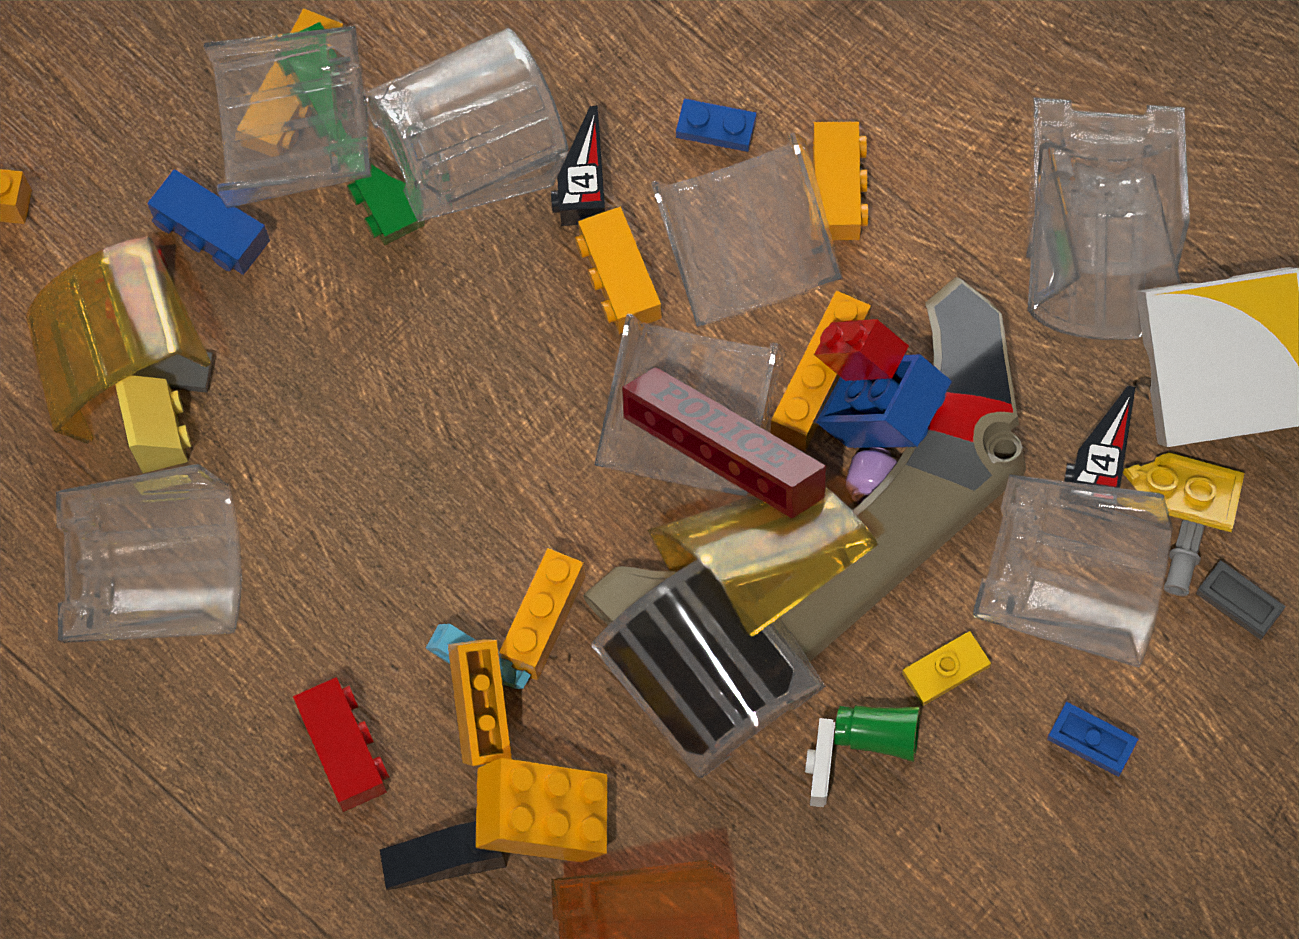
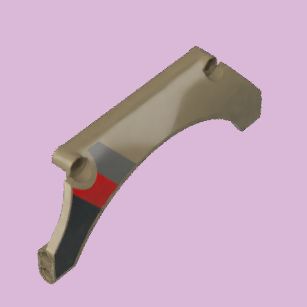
M957 277L952 279L925 303L933 332V366L952 381L945 393V401L934 414L928 426V433L919 443L918 447H907L882 483L856 508L835 524L812 538L778 554L721 569L672 572L651 571L625 566L615 567L583 594L586 603L628 645L642 643L683 647L720 655L746 663L753 656L760 663L767 680L777 684L786 683L791 680L818 654L1024 475L1026 463L1020 439L1011 432L1012 429L1019 425L1002 313L990 301ZM1006 456H1012V457L1009 458V459H1005V460L1002 459L1003 457H1006ZM776 656H784L779 661L771 662Z

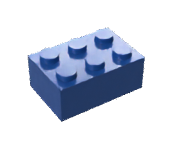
M904 355L892 379L845 381L840 377L816 423L847 448L918 447L919 443L928 433V426L934 414L944 403L945 393L952 381L922 355Z

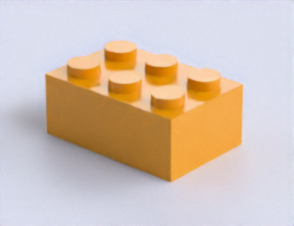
M499 758L477 768L476 848L581 863L607 854V774Z

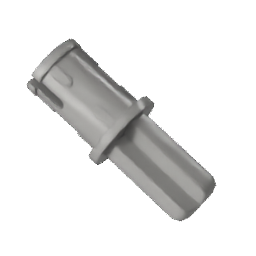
M1188 520L1182 521L1175 549H1172L1169 554L1172 561L1167 581L1164 585L1166 592L1176 596H1187L1189 594L1194 567L1201 560L1198 552L1205 525Z

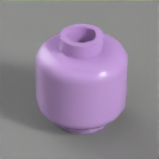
M880 447L869 448V450L860 451L853 456L846 478V489L856 503L860 504L897 464V461L891 457V453L888 450Z

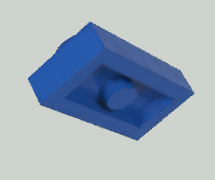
M684 99L676 128V138L749 152L756 123V112Z
M1066 701L1047 740L1119 777L1138 738Z

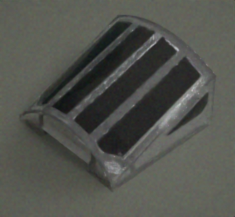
M711 551L684 567L627 608L590 644L698 778H703L732 757V751L789 709L795 710L826 687L740 555Z

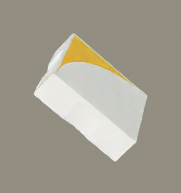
M1287 267L1236 275L1229 279L1185 283L1136 291L1143 344L1151 366L1150 393L1157 443L1159 445L1172 447L1299 426V268Z

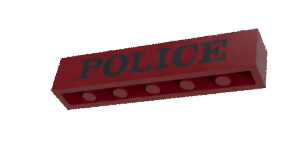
M659 368L651 369L622 387L624 419L789 518L793 519L825 498L826 465Z

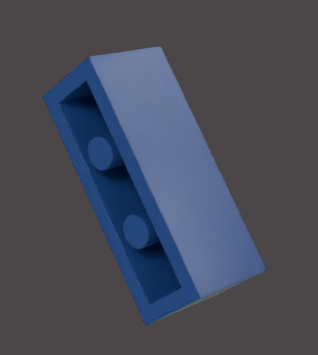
M175 169L147 203L153 216L152 222L159 229L168 234L174 231L182 236V241L196 252L206 251L213 256V261L226 271H231L233 268L244 275L270 242L264 224Z

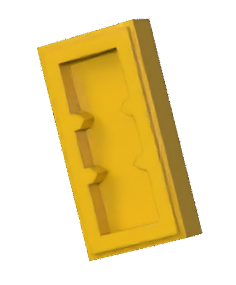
M968 631L904 668L902 674L922 706L990 668L991 662L971 631Z

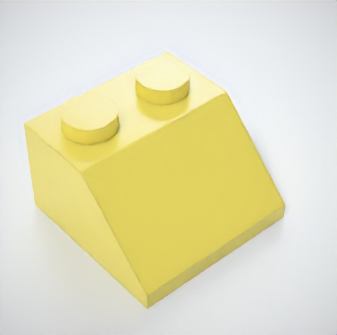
M123 374L113 376L129 448L142 472L147 473L188 462L185 449L192 446L186 425L180 426L177 414L184 411L178 390L171 391L166 379Z

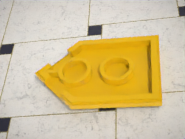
M1169 452L1156 457L1154 462L1143 466L1138 464L1124 469L1123 474L1155 512L1232 532L1245 473Z

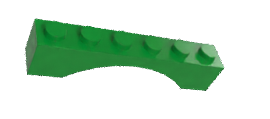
M321 22L280 40L281 54L277 55L278 61L287 76L293 74L299 86L294 89L304 108L310 106L316 119L312 120V124L321 141L328 139L333 149L329 153L330 158L338 173L345 171L351 183L347 185V190L356 206L362 203L368 216L364 218V221L372 237L376 238L379 236L385 246L423 227L425 215L408 184L389 176L374 166L355 147L343 127L337 112L334 96L338 53Z

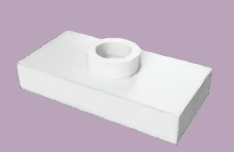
M819 718L816 750L808 749L805 773L813 774L810 806L824 807L826 805L835 722L832 719Z

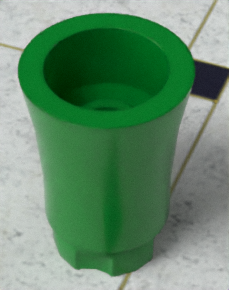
M858 705L851 708L839 706L836 717L835 745H850V749L890 755L914 762L919 736L920 706L904 708Z

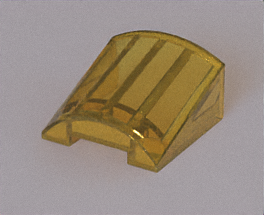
M148 236L113 245L73 264L52 279L38 293L26 314L53 431L86 444L94 438L80 409L109 387L147 366L176 354L203 367L211 364L209 356L153 240Z
M825 488L824 499L793 519L751 495L647 529L669 571L690 572L702 571L706 568L721 583L745 631L751 636L756 635L878 545L875 537L863 522L828 488Z

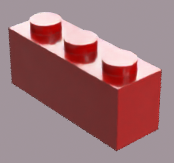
M337 677L294 695L293 699L342 811L345 812L387 793L382 781L388 779L389 775L381 757L378 756L372 759L367 745L374 743L365 721L357 724L352 710L359 707L350 686L342 689Z

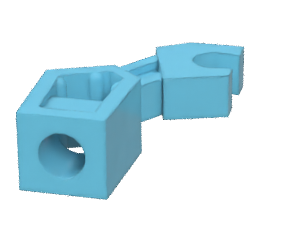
M439 624L426 649L450 664L448 644L475 641V639L451 624ZM499 658L502 684L514 689H524L531 675L524 670L519 671L511 667L513 663L509 660Z

